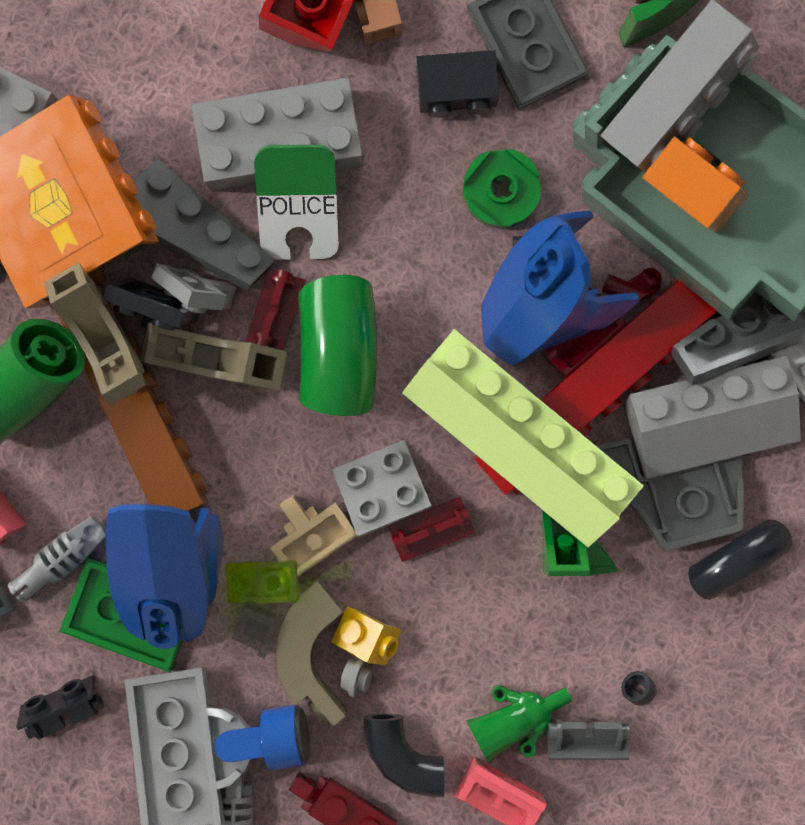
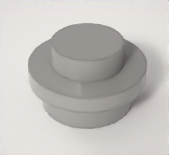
M360 658L358 661L349 659L344 667L340 688L341 690L348 691L350 697L357 698L360 692H366L369 688L373 671L368 668L367 662Z

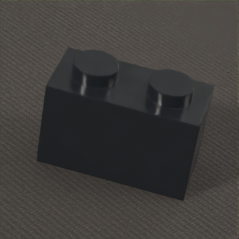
M496 50L416 56L420 113L428 112L429 117L440 118L451 115V110L467 109L468 114L478 115L490 112V107H497L499 87Z

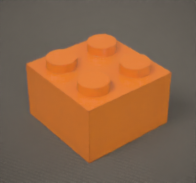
M673 137L642 178L706 228L718 234L748 198L749 195L742 189L746 181L723 162L717 169L712 166L710 162L714 157L690 137L685 143Z

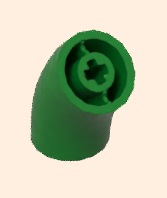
M331 275L316 279L306 284L299 291L298 295L301 328L299 402L313 411L334 416H357L368 413L374 406L377 370V327L373 287L368 280L353 275Z
M29 319L18 324L8 339L0 346V444L25 428L54 404L72 385L84 368L85 354L73 333L59 323L46 319Z

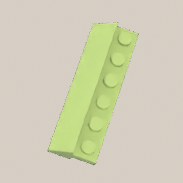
M455 329L425 362L402 392L403 395L587 547L591 546L620 519V514L644 486Z

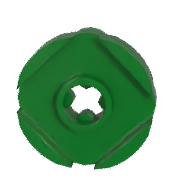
M505 149V151L496 150L493 152L490 150L482 153L470 164L464 177L462 195L468 211L476 220L489 227L508 229L521 224L534 212L540 200L541 184L538 170L526 155L513 149ZM506 179L511 183L508 190L512 194L509 197L502 195L498 198L493 194L495 188L491 184L495 180L502 183Z

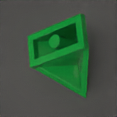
M542 511L543 572L547 576H592L619 571L597 540L591 546H585L546 512Z

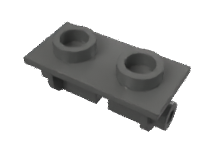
M556 719V723H548L546 735L549 760H629L627 740L630 739L629 723H622L621 719H616L615 722H593V724L561 722V719Z

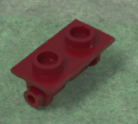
M268 268L245 342L284 351L299 304V291L304 287L305 279L295 277L292 273L278 269V271Z
M461 497L388 525L393 543L402 562L475 533Z

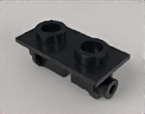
M92 675L83 680L74 679L45 696L39 694L31 697L20 707L16 728L18 730L24 728L29 739L35 737L40 740L65 728L66 723L61 715L66 714L72 725L98 715L99 710L104 708V702L99 693L93 695L94 676Z

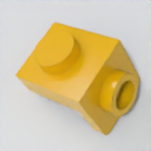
M347 606L331 642L367 663L385 666L397 652L399 646L398 639L402 630L395 626L384 624L354 607Z

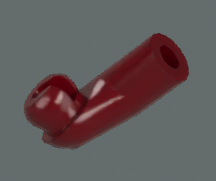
M651 267L644 269L641 274L628 281L608 274L601 292L608 295L637 293L640 298L639 302L659 290L662 276L657 269Z

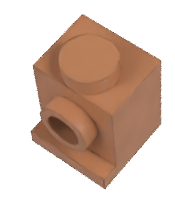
M360 0L354 2L360 26L364 25L362 26L365 45L402 36V21L396 0Z

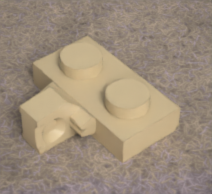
M292 495L280 503V507L290 520V522L283 526L288 535L270 548L291 579L294 580L355 538L357 534L337 502L317 513L313 506L305 511L297 498Z

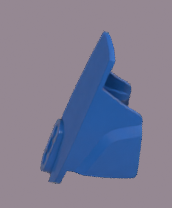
M590 210L554 215L536 224L515 244L495 275L481 304L484 345L492 353L510 365H518L533 354L585 335L592 330L605 329L639 303L640 298L637 293L597 297L599 295L597 288L588 291L591 285L589 260L574 234L594 218Z
M129 504L118 505L108 510L106 524L107 573L115 609L129 633L143 641L147 639L148 643L154 647L161 649L172 648L177 645L178 640H184L187 643L202 634L208 607L216 597L224 545V535L220 520L209 508L201 509L196 524L191 519L188 511L170 506ZM160 624H166L165 628L160 627Z

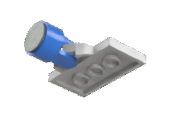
M206 667L125 680L141 825H225L221 788L236 783L248 771L253 759L264 757L269 770L304 766L310 758V735L307 718L303 708H300L298 704L296 706L288 705L263 709L260 717V726L250 727L239 714L227 708L211 707Z

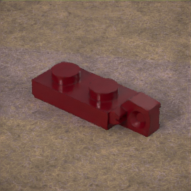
M298 772L290 784L289 791L304 800L301 808L324 825H396L397 819L331 777L327 779L320 775L317 782L301 772Z

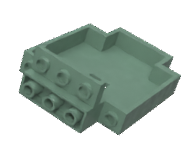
M666 35L657 46L651 44L642 54H635L625 67V73L616 82L611 81L602 90L598 98L599 102L590 110H584L575 120L572 126L573 146L601 167H594L582 182V202L726 319L730 320L756 291L791 320L795 321L805 310V110L752 70H749L743 76L738 73L728 85L730 92L724 101L715 109L710 106L700 118L703 124L691 139L706 149L720 164L723 162L746 181L742 189L749 195L718 234L706 228L642 177L645 172L600 136L676 44L675 40Z

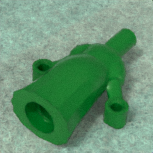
M495 685L491 689L493 698L497 702L507 700L512 704L466 721L488 764L497 755L521 741L519 747L525 757H532L536 753V744L540 735L548 730V723H551V713L572 702V699L565 687L543 698L530 691L518 693L502 685ZM501 690L503 692L501 696H496L497 691ZM530 745V750L525 751V746Z

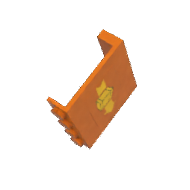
M70 94L0 137V260L25 309L44 308L50 305L44 282L76 263L80 262L86 272L90 274L140 244H156L159 242L154 232L156 229L154 219L146 209L141 207L136 197L138 193L137 186L131 176L123 171L118 161L120 157L118 148L105 135L99 124L102 119L98 109L91 101Z

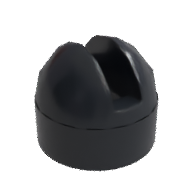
M642 671L629 673L622 682L621 691L623 696L634 705H649L657 695V687L654 681ZM639 683L645 688L643 694L634 689Z

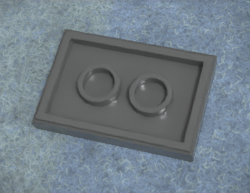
M475 0L467 4V10L487 49L496 50L497 69L518 110L588 76L589 71L552 0Z

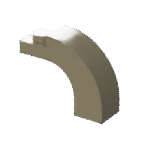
M80 262L44 282L50 304L70 328L84 350L92 366L101 395L111 406L123 398L130 397L138 389L145 386L146 382L143 377L145 369L133 344L108 302L102 300L103 294Z
M147 323L140 360L142 363L179 372L279 391L287 351L254 343L209 337L179 329L170 331Z
M319 578L298 597L286 614L278 635L276 660L280 680L292 703L296 706L308 696L311 699L308 706L315 716L322 722L327 719L334 726L346 716L347 708L318 674L313 660V647L318 634L342 614L345 608Z

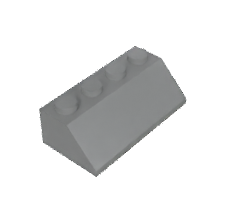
M787 356L738 367L693 385L686 380L629 395L624 404L645 480L801 441L799 393Z

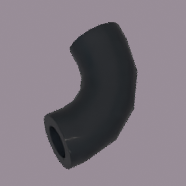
M768 519L762 521L730 543L692 564L688 572L692 588L703 599L711 600L738 586L769 567L790 551L792 536L789 530L777 520Z
M384 713L364 716V733L368 753L383 777L407 793L428 797H444V757L421 755L413 750L405 739L402 715Z

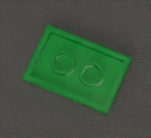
M92 557L86 559L59 632L170 673L173 670L183 640H178L177 645L172 648L161 649L149 644L147 639L143 641L129 633L113 603L109 588L107 563ZM160 624V627L165 628L166 624Z

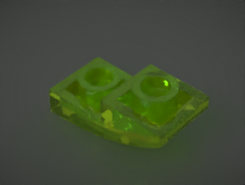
M297 560L225 563L227 603L299 601Z

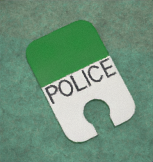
M319 144L268 145L259 149L255 156L254 167L261 248L276 260L291 259V247L287 242L286 234L292 228L303 227L309 230L313 238L309 248L310 259H326L335 255L339 245L336 161L332 150L325 145Z

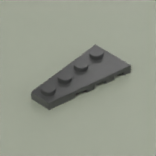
M755 291L730 320L726 319L723 315L716 320H709L673 346L671 355L691 385L804 342L805 310L793 321Z

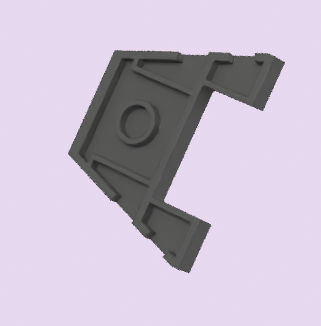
M630 437L597 446L644 485L629 504L663 552L743 531V456L645 480V476L640 474Z

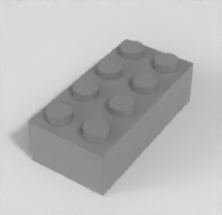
M711 0L600 136L646 173L673 137L680 141L683 139L687 140L689 137L692 138L702 126L703 121L700 118L709 107L717 108L730 92L728 87L730 82L738 73L743 76L754 65L759 56L756 54L759 45L752 29L716 1Z
M349 77L191 104L204 183L210 191L256 184L255 156L259 149L268 145H325L334 153L336 170L363 166Z

